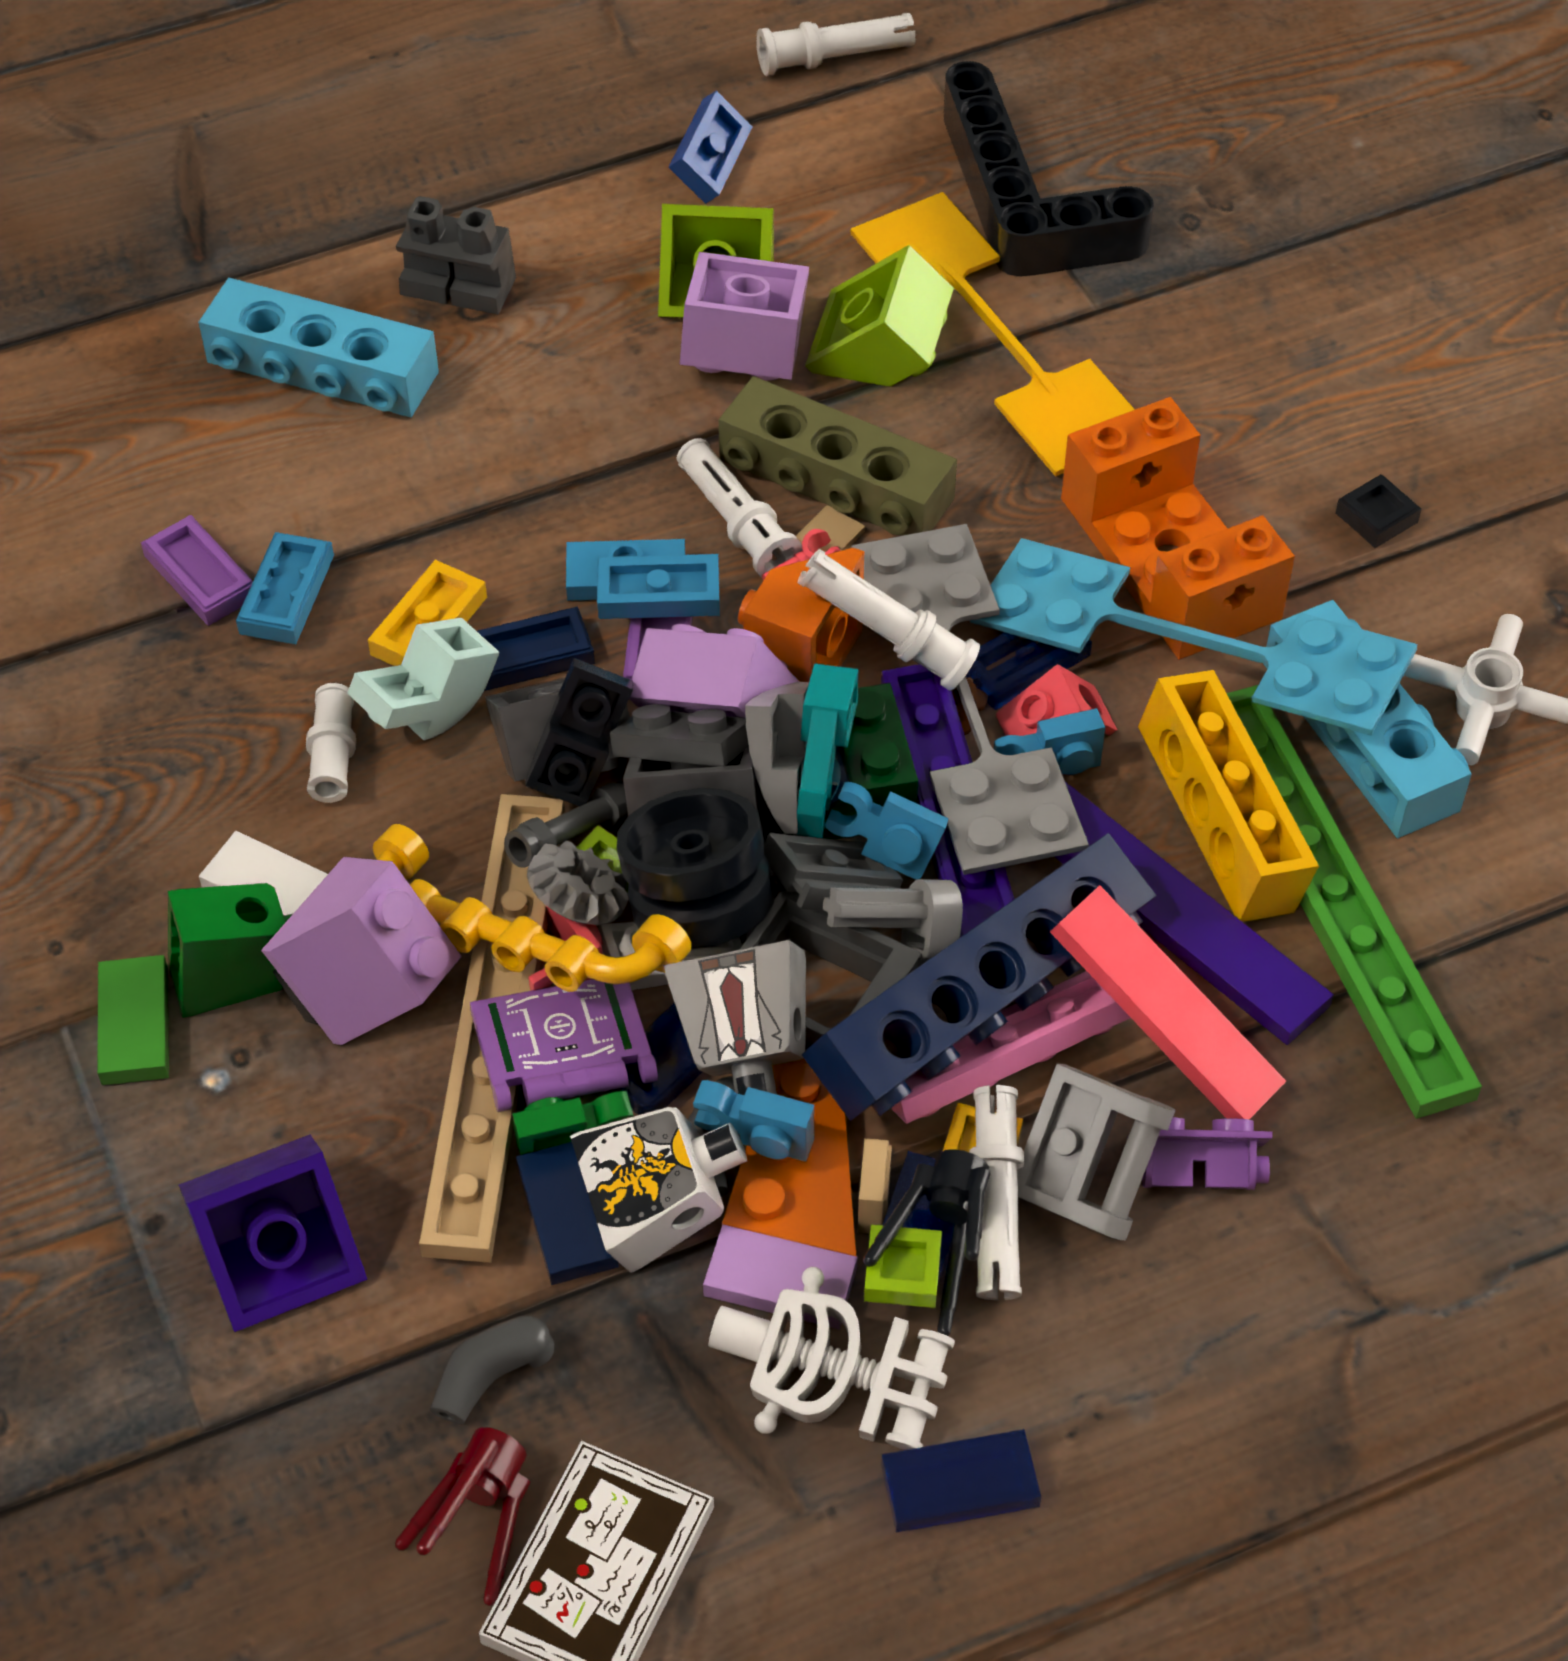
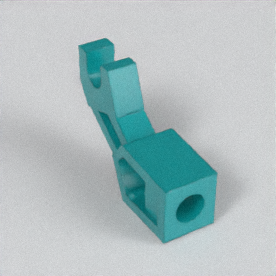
M814 663L802 712L800 741L807 742L798 796L797 835L823 837L825 810H829L831 804L836 748L848 747L858 704V669Z

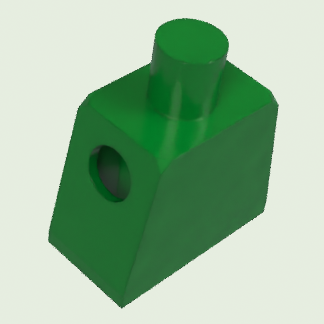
M268 883L168 891V969L182 1018L274 993L283 988L272 972L275 970L274 966L261 951L293 915H283L275 887Z

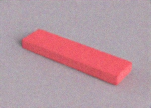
M1100 885L1050 931L1060 944L1226 1119H1250L1286 1082L1275 1068Z

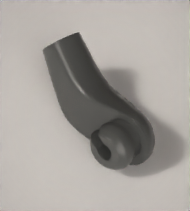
M525 1315L504 1321L467 1338L452 1352L436 1390L430 1411L444 1420L463 1424L483 1393L499 1377L528 1363L532 1368L541 1367L546 1364L554 1352V1341L552 1336L549 1335L547 1325L534 1316Z

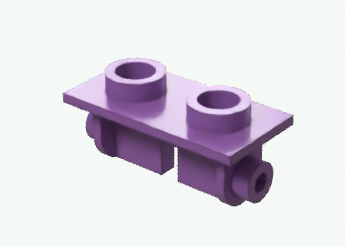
M1173 1117L1169 1129H1161L1141 1180L1143 1188H1192L1193 1162H1205V1188L1255 1190L1256 1183H1269V1157L1257 1156V1146H1263L1272 1139V1131H1254V1121L1249 1119L1212 1120V1130H1185V1119Z

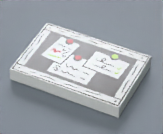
M581 1441L479 1632L481 1644L519 1661H638L714 1509L713 1497Z

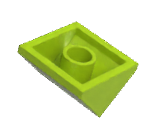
M662 204L658 316L684 317V304L699 252L774 262V209Z

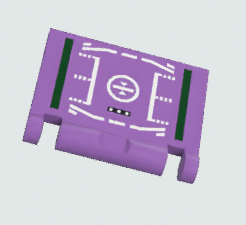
M591 979L584 981L575 992H567L557 986L535 991H526L470 1002V1011L497 1112L512 1109L509 1087L522 1084L525 1101L528 1106L537 1100L549 1097L568 1099L628 1087V1075L625 1064L638 1063L639 1074L643 1084L658 1080L656 1062L651 1054L630 983L615 985Z

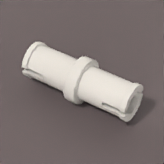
M328 683L316 690L314 726L308 730L306 735V749L311 755L307 792L315 800L325 803L337 802L346 797L349 758L354 755L356 750V735L351 729L354 699L347 694L349 687L338 683Z

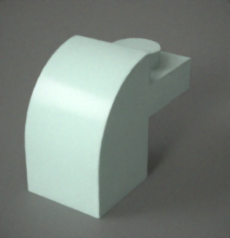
M462 618L417 624L402 664L354 673L347 694L368 712L369 717L374 722L381 725L384 729L408 725L423 740L431 739L457 724L477 703L486 688L500 652Z

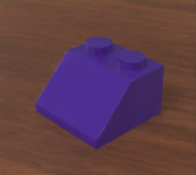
M310 1134L179 1184L199 1243L234 1332L368 1280L323 1152Z

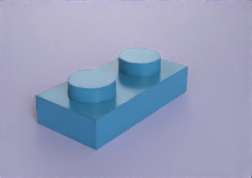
M718 554L598 557V619L720 616Z

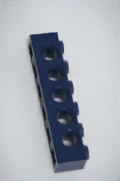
M1109 833L827 1031L801 1054L850 1121L871 1106L879 1117L913 1092L905 1082L907 1079L921 1071L929 1081L961 1057L954 1047L959 1041L969 1036L973 1043L978 1045L1008 1022L1001 1011L1015 1001L1021 1011H1024L1051 991L1054 986L1047 977L1059 968H1061L1067 978L1080 970L1082 966L1050 931L1073 910V907L1076 908L1099 885L1138 926L1144 922L1136 911L1153 899L1156 894ZM1026 938L1035 943L1039 953L1030 947ZM979 970L985 972L991 978L994 987H991L983 980ZM932 1003L944 1011L948 1022L941 1020L935 1014ZM883 1037L891 1040L897 1046L900 1058L892 1055L887 1050Z

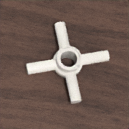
M1504 614L1499 618L1490 647L1475 651L1469 657L1467 665L1463 668L1415 654L1403 675L1455 691L1457 697L1456 710L1461 719L1465 721L1456 749L1462 753L1468 765H1474L1479 761L1488 730L1505 724L1511 712L1515 709L1568 725L1567 698L1523 686V668L1520 661L1514 656L1523 621L1513 614Z

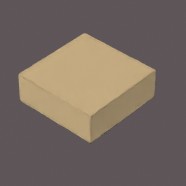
M864 1139L858 1206V1233L870 1234L871 1224L884 1226L886 1223L892 1145H889V1140Z

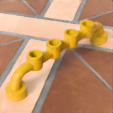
M401 824L391 825L373 844V853L376 859L393 861L406 880L411 879L429 860L428 848L421 837L410 828ZM416 879L410 884L436 922L441 924V929L457 951L469 953L483 939L493 943L491 949L494 957L502 966L510 971L522 972L534 958L547 962L545 964V972L548 978L557 987L567 992H575L587 978L617 985L633 983L649 976L655 970L665 973L664 965L682 962L691 951V941L685 930L674 920L659 914L651 915L633 935L632 946L635 950L634 953L624 957H611L599 953L597 948L582 936L572 935L565 941L546 934L538 923L528 917L518 916L512 922L493 915L484 903L475 898L467 897L459 903L442 897L433 885L422 879Z

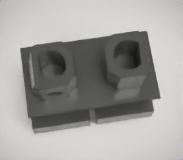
M422 196L415 198L407 214L406 227L396 245V250L403 253L404 269L399 277L400 295L447 304L451 296L453 306L499 315L516 280L509 228L496 226L492 212L488 209L472 206L469 209L463 210L459 218L443 215L442 205L437 199Z

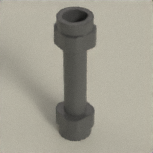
M612 782L597 788L588 803L545 823L542 819L536 817L519 824L517 829L508 832L505 836L504 847L507 856L513 864L525 868L529 866L533 856L538 854L545 843L557 846L599 825L606 830L622 825L628 817L624 782Z

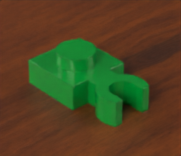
M627 1091L609 1093L587 1104H581L580 1097L566 1101L558 1097H549L529 1104L524 1111L513 1113L515 1140L519 1155L572 1142L570 1136L577 1132L634 1117Z

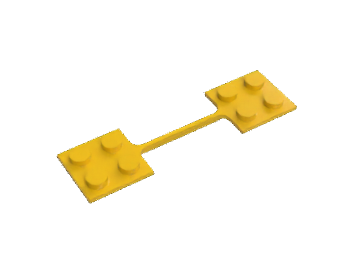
M944 192L850 228V234L875 264L910 245L960 293L1031 376V382L1022 388L994 399V405L1055 477L1064 473L1068 434L1135 410L1091 359H1087L1059 372L1049 373L1042 370L1035 359L964 279L970 273L1000 262V256Z

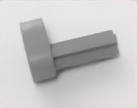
M916 879L909 889L831 888L830 897H824L823 910L828 912L827 925L829 927L902 928L901 943L922 953V965L960 938L963 903L961 892L957 884L952 880Z

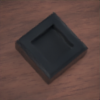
M1380 474L1338 499L1335 513L1369 544L1377 548L1418 523L1421 508L1384 475Z

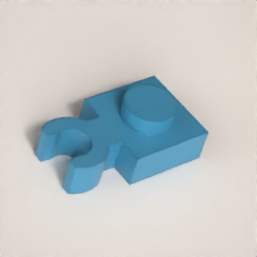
M844 782L838 799L854 806L857 814L845 816L838 811L831 810L825 827L833 834L841 837H852L859 834L867 838L861 853L862 855L915 880L921 879L946 829L949 818L891 791L882 807L872 801L869 792L861 785Z
M701 1081L693 1102V1108L699 1109L694 1125L704 1130L713 1131L731 1123L737 1133L740 1134L742 1143L750 1146L760 1155L772 1159L791 1157L807 1161L814 1141L813 1104L747 1087L744 1096L737 1094L731 1088L718 1082Z

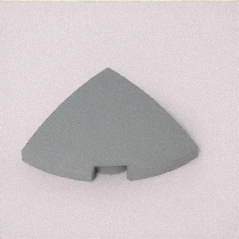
M795 682L773 688L755 696L745 705L746 731L754 772L762 795L784 834L798 833L797 806L800 790L798 782H801L807 742L800 741L803 703L809 682Z

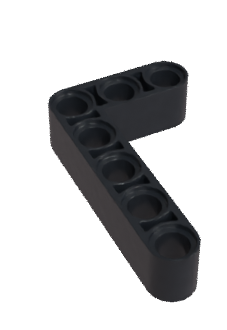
M962 61L948 68L945 74L944 123L988 243L1000 256V262L996 263L1000 270L1012 276L1024 277L1130 261L1140 258L1146 253L1149 247L1154 208L1153 199L1149 193L1137 187L1122 186L1040 199L992 72L985 65L974 61Z

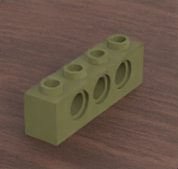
M753 376L718 419L720 460L731 464L739 470L748 471L775 482L789 491L798 492L825 503L841 513L851 514L882 527L891 534L904 536L933 530L955 499L956 458Z

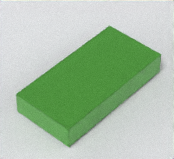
M164 955L98 962L97 1074L101 1085L169 1078L168 965Z

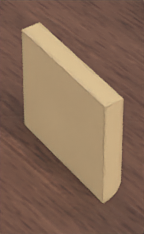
M825 506L796 537L802 544L804 536L810 530L822 529L828 533L831 541L819 549L826 552L829 548L838 546L842 551L849 549L865 532V525L835 510L831 506Z

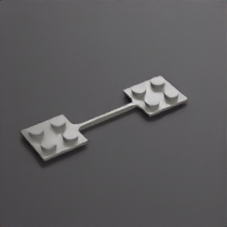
M967 524L852 545V548L865 551V581L914 613L918 610L932 612L936 615V623L949 632L954 625L960 622L999 615L1000 609ZM965 676L956 688L981 755L970 764L930 771V779L944 817L949 818L947 829L963 875L1079 852L1088 848V841L1052 747L1015 755H1003L996 752L990 745Z

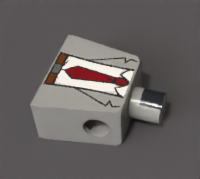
M790 940L664 965L665 975L698 1070L711 1076L732 1073L735 1092L745 1096L747 1087L777 1095L772 1065L803 1059L801 1054L805 1052V951Z

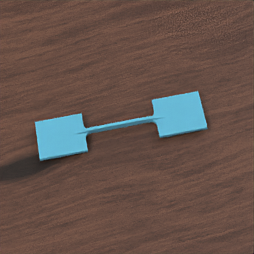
M1023 538L1020 539L990 585L1000 609L999 615L970 620L974 624L1081 653L1096 627L1100 623L1110 620L1153 634L1251 661L1265 663L1268 669L1252 696V702L1371 736L1417 651V644L1303 613L1298 614L1287 636L1280 644L1272 647H1262L1123 609L1114 603V598L1130 574V567Z

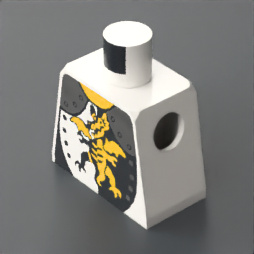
M673 1107L594 1127L570 1136L605 1250L630 1273L641 1269L719 1218L724 1211V1205L714 1176L747 1161L743 1143L731 1123L700 1136L696 1127L678 1108Z

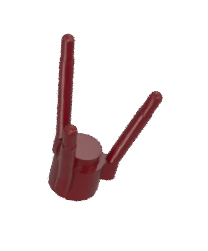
M489 1427L476 1429L464 1452L457 1453L447 1474L395 1541L396 1549L405 1551L427 1526L426 1531L416 1546L418 1554L427 1555L443 1535L465 1499L478 1505L493 1506L497 1498H502L504 1502L483 1595L484 1603L487 1606H493L499 1597L502 1579L504 1578L519 1506L530 1485V1481L519 1473L527 1457L525 1448L517 1440L500 1430Z

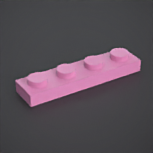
M1085 971L1055 985L1051 991L1024 1011H1021L1017 1004L1002 1010V1014L1008 1020L1006 1024L978 1045H975L969 1036L959 1041L954 1047L961 1057L929 1081L921 1071L907 1079L905 1082L913 1092L891 1109L906 1124L916 1119L933 1115L940 1108L973 1093L978 1087L988 1085L992 1087L999 1080L1035 1063L1047 1061L1054 1057L1056 1053L1092 1036L1104 1034L1111 1030L1113 1026L1131 1017Z

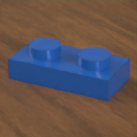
M716 90L702 99L668 168L706 204L720 195L752 126Z

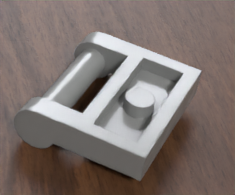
M1056 1064L1024 1148V1167L1017 1169L1018 1197L1101 1234L1126 1241L1134 1221L1128 1214L1159 1133L1161 1129H1169L1176 1110L1161 1102L1140 1096L1066 1064ZM1119 1112L1135 1119L1104 1202L1100 1206L1085 1198Z

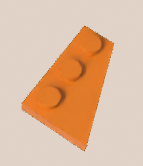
M804 1058L798 1061L772 1065L777 1095L814 1105V1141L806 1162L791 1157L784 1159L768 1158L760 1155L750 1146H746L747 1161L740 1164L721 1226L723 1224L856 1256L845 1113Z

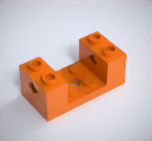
M1172 397L1068 434L1061 499L1106 561L1130 567V574L1123 584L1145 615L1232 639L1282 620L1295 555L1263 515L1230 528L1224 525L1193 484L1201 435ZM1163 545H1174L1178 547L1168 552L1159 551L1157 549L1158 547ZM1161 636L1178 660L1208 649Z

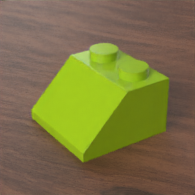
M910 245L902 248L831 289L805 367L815 374L888 387L909 376L917 377L923 374L935 360V347L941 328L948 318L947 309L954 287Z

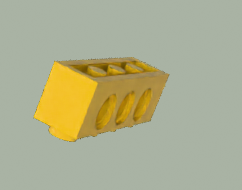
M1209 670L1158 678L1138 728L1234 916L1242 922L1295 913L1319 868V864L1215 671Z

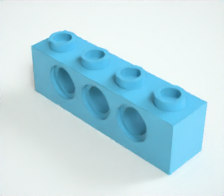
M229 277L198 322L207 363L218 365L224 369H233L263 377L276 383H285L311 390L328 397H337L363 404L379 411H388L411 418L439 373L434 331Z
M1334 600L1301 612L1361 629L1355 620L1347 618ZM1298 614L1270 625L1266 647L1276 646L1285 639ZM1400 683L1372 736L1304 717L1397 839L1461 811L1472 775L1468 763L1462 753L1455 748H1451L1434 727L1433 720L1427 709L1420 704H1416Z

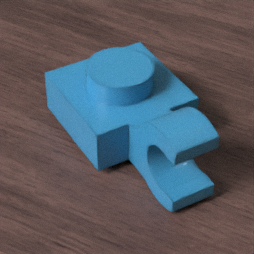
M1097 708L1037 722L1036 733L1024 736H1003L994 741V750L1003 755H1015L1052 747L1061 773L1074 775L1088 768L1101 765L1105 725Z

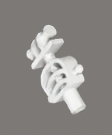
M809 1267L803 1272L802 1282L804 1284V1291L785 1289L780 1292L771 1321L725 1306L719 1308L712 1326L708 1346L757 1362L750 1387L753 1396L767 1404L764 1410L757 1414L754 1421L755 1428L760 1433L769 1434L775 1430L780 1412L805 1423L824 1420L842 1404L851 1386L855 1384L856 1388L862 1386L863 1390L870 1389L871 1392L859 1428L860 1438L874 1442L884 1408L888 1407L899 1412L892 1433H887L885 1442L906 1451L921 1453L923 1444L920 1443L926 1420L935 1419L938 1410L935 1404L926 1401V1397L930 1387H945L948 1376L941 1371L947 1351L952 1350L955 1341L952 1338L935 1331L920 1329L917 1336L920 1344L914 1362L900 1358L909 1331V1321L894 1317L881 1361L876 1363L875 1359L869 1361L868 1357L862 1359L860 1355L859 1323L854 1308L840 1297L819 1293L820 1286L824 1282V1274L817 1267ZM804 1313L813 1315L817 1320V1335L814 1343H812L811 1339L805 1341L803 1337ZM829 1316L836 1318L845 1326L849 1336L847 1351L841 1352L840 1348L834 1350L833 1346H829ZM791 1321L790 1332L784 1334L787 1322ZM777 1359L778 1363L776 1367L771 1371L773 1363ZM797 1366L799 1370L805 1368L800 1379L790 1389L781 1390L794 1368ZM827 1375L828 1379L834 1377L836 1382L828 1393L818 1400L805 1401L815 1389L820 1376L825 1377ZM894 1376L914 1382L911 1395L891 1389Z

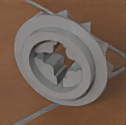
M567 840L559 847L545 843L538 854L533 856L527 869L528 882L535 895L557 914L579 923L590 925L610 923L622 914L629 900L628 893L625 891L627 881L622 874L613 871V860L598 858L594 855L592 847L585 851L579 850L572 842Z

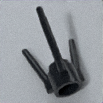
M957 1149L940 1152L935 1159L934 1166L923 1163L917 1165L911 1186L863 1258L866 1266L873 1267L876 1265L923 1195H926L927 1200L930 1202V1213L941 1221L954 1224L937 1332L949 1336L952 1330L964 1259L966 1257L968 1260L974 1261L979 1256L985 1191L991 1174L988 1164L983 1159L970 1152Z

